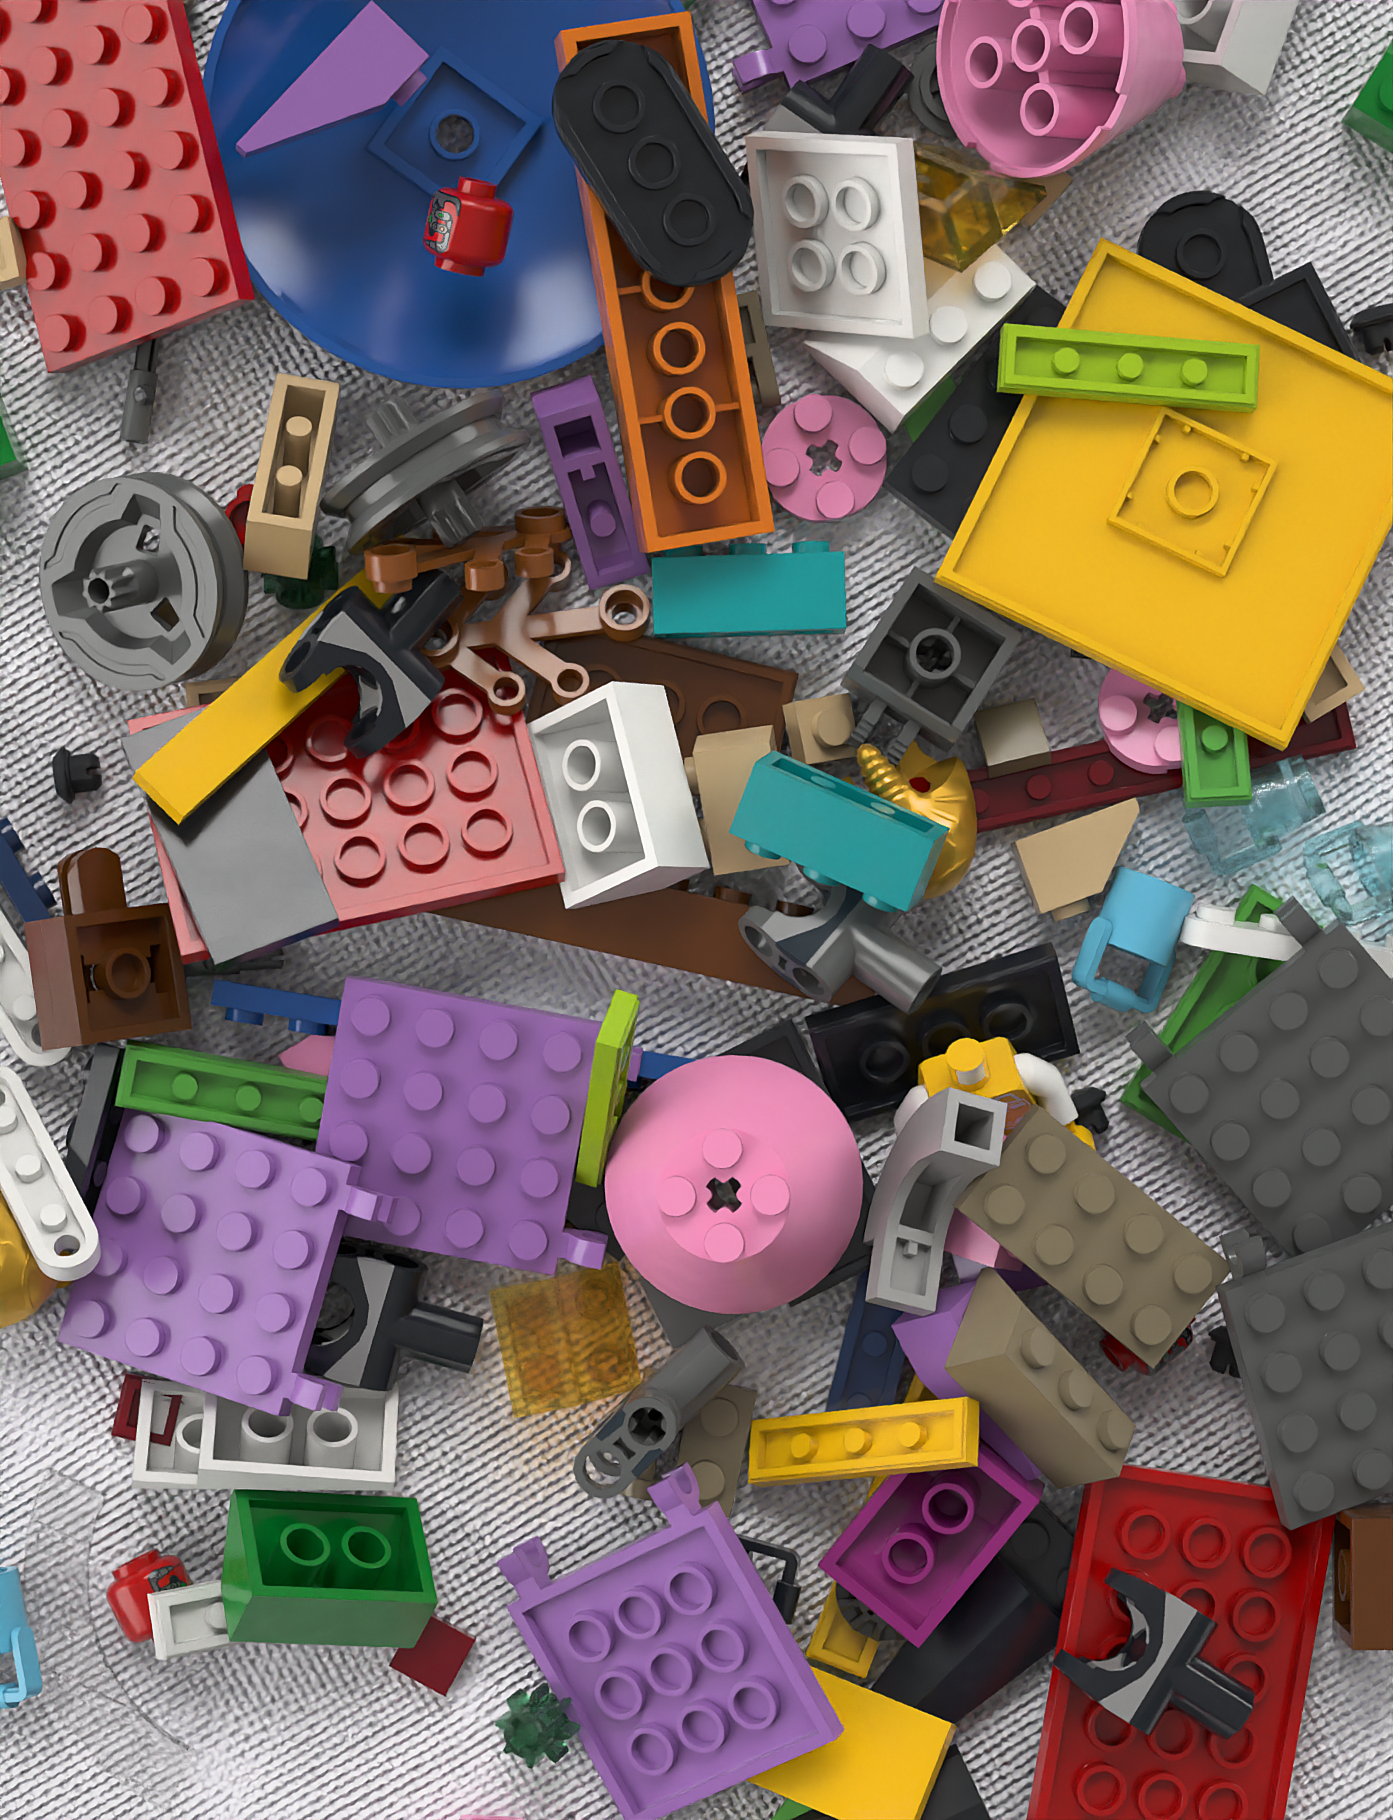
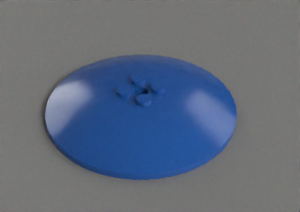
M229 0L213 37L205 64L203 86L251 282L284 320L308 340L347 363L398 382L431 388L476 389L498 387L526 381L561 369L604 345L575 164L561 143L552 119V96L560 75L554 39L561 30L684 12L686 10L680 0H372L429 55L426 63L420 68V71L428 78L425 83L402 107L391 99L381 111L246 159L235 151L236 143L371 0ZM693 26L708 123L715 135L711 83L705 57ZM449 117H458L467 122L472 130V143L467 150L460 153H451L440 146L436 131L438 124L442 120ZM460 176L475 178L498 185L495 197L505 200L514 209V220L505 259L497 267L486 268L484 277L459 274L436 267L434 265L436 256L429 253L423 245L425 226L434 192L444 187L457 188Z

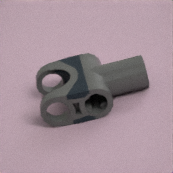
M795 863L798 870L806 880L814 885L812 890L822 899L824 904L822 909L812 915L795 917L785 915L777 910L775 913H772L763 907L751 906L738 921V928L743 939L758 957L784 980L807 996L820 1002H829L852 975L904 1013L910 1015L923 1004L942 973L940 965L890 931L905 911L899 909L898 912H887L877 909L862 899L863 892L842 883L838 886L819 883L806 876L803 872L804 866Z
M704 1325L662 1367L643 1379L598 1423L574 1461L573 1471L575 1480L583 1491L601 1499L611 1498L623 1492L669 1448L678 1432L745 1368L744 1361L727 1339L710 1326ZM654 1408L662 1414L660 1417H656L650 1411ZM601 1451L610 1453L619 1463L610 1462L603 1456ZM589 1456L590 1461L597 1470L605 1475L620 1476L619 1480L607 1485L599 1484L592 1480L586 1470L587 1457Z

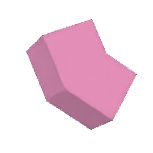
M311 1035L278 1056L287 1068L329 1076L335 1036Z

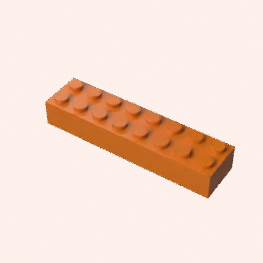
M690 11L561 30L554 39L559 74H561L565 66L577 53L594 43L604 40H625V42H634L657 51L673 67L709 126ZM575 165L639 553H650L774 532L775 527L733 270L714 282L697 287L672 286L656 280L647 274L633 259Z

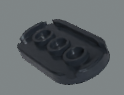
M625 40L600 41L577 53L562 70L555 84L552 96L554 127L561 143L633 259L647 274L656 280L678 287L706 285L728 274L742 260L752 236L754 218L752 200L745 184L673 67L657 51L634 42H625Z
M1190 191L1170 198L1149 218L1138 239L1137 255L1230 300H1234L1274 280L1264 239L1254 217L1241 205L1238 206L1233 201L1225 199L1226 196L1212 191Z

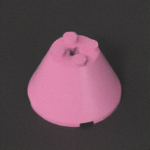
M945 0L937 35L936 65L940 94L946 114L963 145L966 148H975L985 160L991 163L990 169L1004 175L1020 178H1045L1071 169L1156 112L1168 98L1171 99L1178 96L1183 90L1186 81V72L1182 65L1183 37L1177 19V9L1172 0Z
M740 1055L712 1056L687 1063L665 1074L641 1093L629 1107L620 1121L608 1152L604 1185L606 1206L611 1226L623 1252L639 1273L658 1290L685 1305L704 1311L721 1314L755 1313L784 1305L800 1297L816 1286L838 1263L852 1239L860 1217L863 1198L862 1162L858 1145L846 1118L834 1101L812 1080L786 1065L766 1058ZM732 1177L738 1180L741 1187L737 1191L736 1196L740 1202L730 1203L723 1200L716 1191L715 1180L717 1179L722 1183L729 1181Z

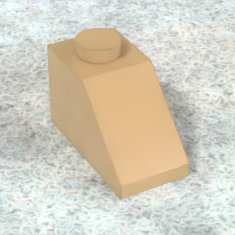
M1136 797L1010 844L1036 915L1051 911L1055 922L1091 909L1087 897L1103 891L1140 811Z

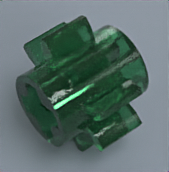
M316 534L307 580L261 572V577L264 578V593H276V600L286 608L305 610L316 607L324 599V589L338 590L339 588L335 546L324 547L322 538Z
M543 1682L532 1691L530 1696L526 1691L519 1688L506 1699L508 1707L512 1711L505 1712L495 1721V1726L504 1730L503 1734L506 1745L503 1751L505 1754L513 1752L518 1757L526 1759L527 1767L532 1769L544 1758L545 1754L549 1760L556 1763L569 1752L564 1740L570 1739L580 1730V1725L569 1721L564 1712L572 1702L570 1697L563 1698L559 1702L554 1693H549L548 1683ZM534 1720H535L538 1724H540L542 1730H539V1729L535 1726V1724H534V1722H533Z

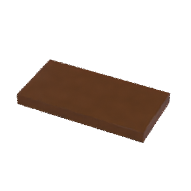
M606 633L545 640L543 648L565 663H576L587 671L590 692L612 681L663 685L683 764L684 758L693 756L694 745L699 735L773 725L777 752L780 753L786 728L782 705L792 702L799 673L642 635L632 641H617L610 638ZM537 676L525 719L526 725L562 707L553 698L551 685ZM567 678L560 682L559 687L566 692H573L578 690L582 684L577 679Z

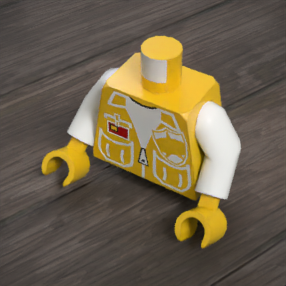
M997 1037L981 1043L970 1038L959 1039L948 1047L946 1054L924 1060L918 1065V1086L913 1087L909 1091L894 1117L895 1131L898 1138L905 1124L921 1104L934 1094L951 1087L1008 1103L1004 1135L1006 1136L1011 1133L1031 1106L1036 1104L1096 1152L1092 1133L1089 1129L1076 1125L1074 1122L1078 1117V1113L1058 1069L1051 1063L1029 1053L1017 1054L1008 1038Z

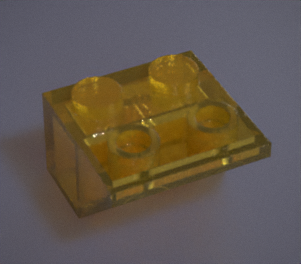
M913 141L923 257L955 271L963 273L1048 196L1046 188L1042 184L1027 178L1011 177L998 173L989 168L990 163L956 149Z
M618 1261L603 1263L601 1270L583 1267L557 1272L555 1276L547 1274L493 1285L489 1290L514 1418L574 1407L633 1390L642 1381Z

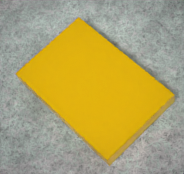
M810 1666L845 1730L836 1740L748 1778L746 1781L838 1820H920L957 1726Z

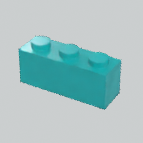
M828 541L792 543V553L767 554L766 544L737 543L728 545V555L703 556V546L691 545L664 550L665 557H652L654 638L691 639L845 634L847 629L844 551L830 552V542Z
M773 750L755 762L729 833L746 840L744 846L756 855L773 860H778L782 856L804 866V874L819 883L830 886H838L842 883L863 892L862 899L877 909L887 912H898L901 909L907 912L923 898L950 828Z

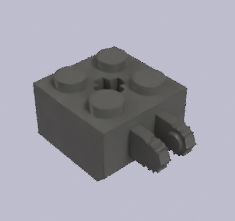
M916 566L911 570L840 683V686L870 704L848 739L847 743L858 750L861 744H867L877 728L876 722L882 713L904 726L898 737L891 740L883 753V756L887 757L889 763L895 767L917 734L948 753L964 731L1024 635L964 596L933 582L934 577ZM931 648L937 650L943 656L938 664L945 667V671L942 672L934 669L932 672L924 670L919 665L921 660L916 658V652L925 655Z

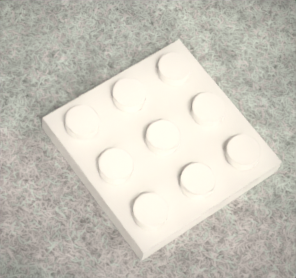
M759 131L746 135L745 144L750 193L754 208L753 223L764 325L911 339L930 333L913 138Z

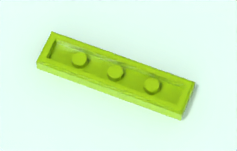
M1004 323L1000 331L997 392L1253 413L1257 408L1260 345Z
M619 989L615 990L595 1043L575 1178L576 1182L597 1188L598 1184L601 1185L611 1142L622 1117L640 1006L638 995Z

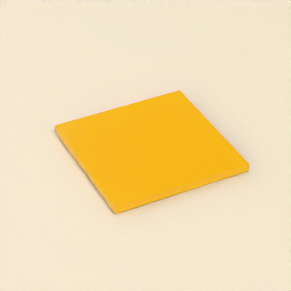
M1101 237L1057 328L1260 345L1257 408L1253 413L1024 394L933 582L1283 751L1289 744L1393 524V378Z

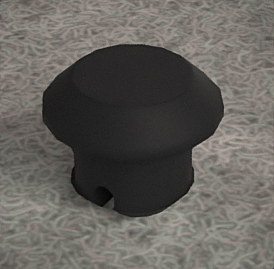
M1393 303L1356 313L1349 327L1354 329V331H1361L1366 349L1365 352L1371 356L1379 355L1384 352V345L1387 352L1393 351Z
M61 747L52 758L56 793L68 804L75 800V793L97 791L102 786V775H89L90 770L101 768L99 757L92 752L70 755L68 749L66 750L65 747Z
M1089 1087L1070 1095L1078 1113V1117L1074 1120L1076 1125L1084 1126L1087 1129L1092 1125L1097 1134H1101L1108 1129L1110 1121H1108L1101 1106V1102L1105 1100L1107 1095L1106 1091Z
M1221 1325L1208 1333L1211 1337L1210 1339L1216 1342L1209 1364L1213 1371L1221 1374L1225 1373L1227 1366L1230 1364L1229 1375L1241 1378L1227 1327Z

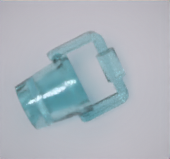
M1302 754L1250 769L1253 799L1250 805H1240L1238 807L1254 844L1224 857H1221L1217 848L1220 841L1206 811L1202 808H1185L1182 785L1179 793L1186 811L1182 822L1195 851L1198 854L1206 855L1212 870L1216 874L1221 876L1229 875L1276 855L1282 849L1279 841L1280 838L1326 813L1325 806Z
M1355 821L1313 837L1304 843L1303 863L1307 869L1306 878L1323 906L1331 908L1336 918L1338 917L1345 926H1357L1393 912V821L1373 825L1372 823L1365 825L1362 821ZM1348 846L1359 880L1370 897L1353 905H1350L1347 901L1346 893L1329 865L1321 859L1322 856Z

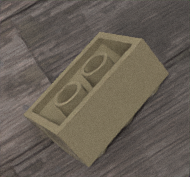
M990 1266L981 1268L944 1369L972 1399L980 1402L979 1406L1057 1489L1119 1477L1136 1425L994 1268Z

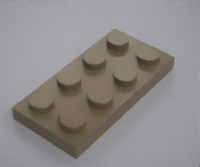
M1036 1104L1031 1106L1003 1141L999 1167L977 1176L953 1204L962 1214L1153 1369L1216 1291L1215 1286L1220 1285L1231 1272L1227 1260L1047 1111Z

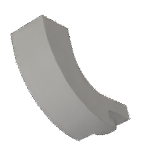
M948 1087L934 1094L921 1104L905 1124L889 1153L879 1177L866 1223L863 1244L873 1246L866 1302L923 1317L935 1312L944 1244L949 1223L955 1209L953 1204L977 1176L999 1167L1008 1103Z

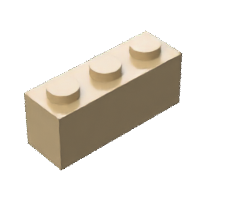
M282 373L276 374L246 520L243 570L307 580L321 510L319 503L324 495L335 438L340 383Z

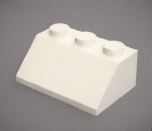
M1172 0L1177 9V19L1183 37L1182 65L1186 72V79L1219 91L1265 96L1299 0Z
M933 213L920 226L930 333L911 339L815 330L802 344V347L892 434L1023 304L1036 284L990 238L936 213Z
M612 681L527 724L565 869V882H561L560 887L566 909H577L661 890L710 868L663 685Z

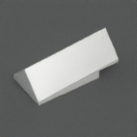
M311 1375L344 1386L338 1410L330 1411L322 1408L321 1411H314L293 1403L290 1416H276L176 1381L142 1379V1381L146 1382H142L131 1488L393 1491L399 1382L395 1381L394 1387L390 1391H374L335 1381L325 1376ZM163 1395H182L181 1401L183 1403L180 1404L171 1445L166 1446L150 1442L151 1432L162 1435L164 1433L172 1397Z

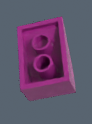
M979 1436L978 1466L887 1475L817 1566L919 1648L1039 1503L1046 1484L1039 1478L1026 1480Z

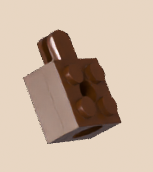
M94 847L67 854L57 865L64 916L24 923L42 1051L192 1029L184 966L180 956L169 903L127 907L120 857L108 848ZM93 965H94V967H93V980H94V983H95L96 988L98 989L97 991H96V989L93 987V984H92V981H91V968H92Z

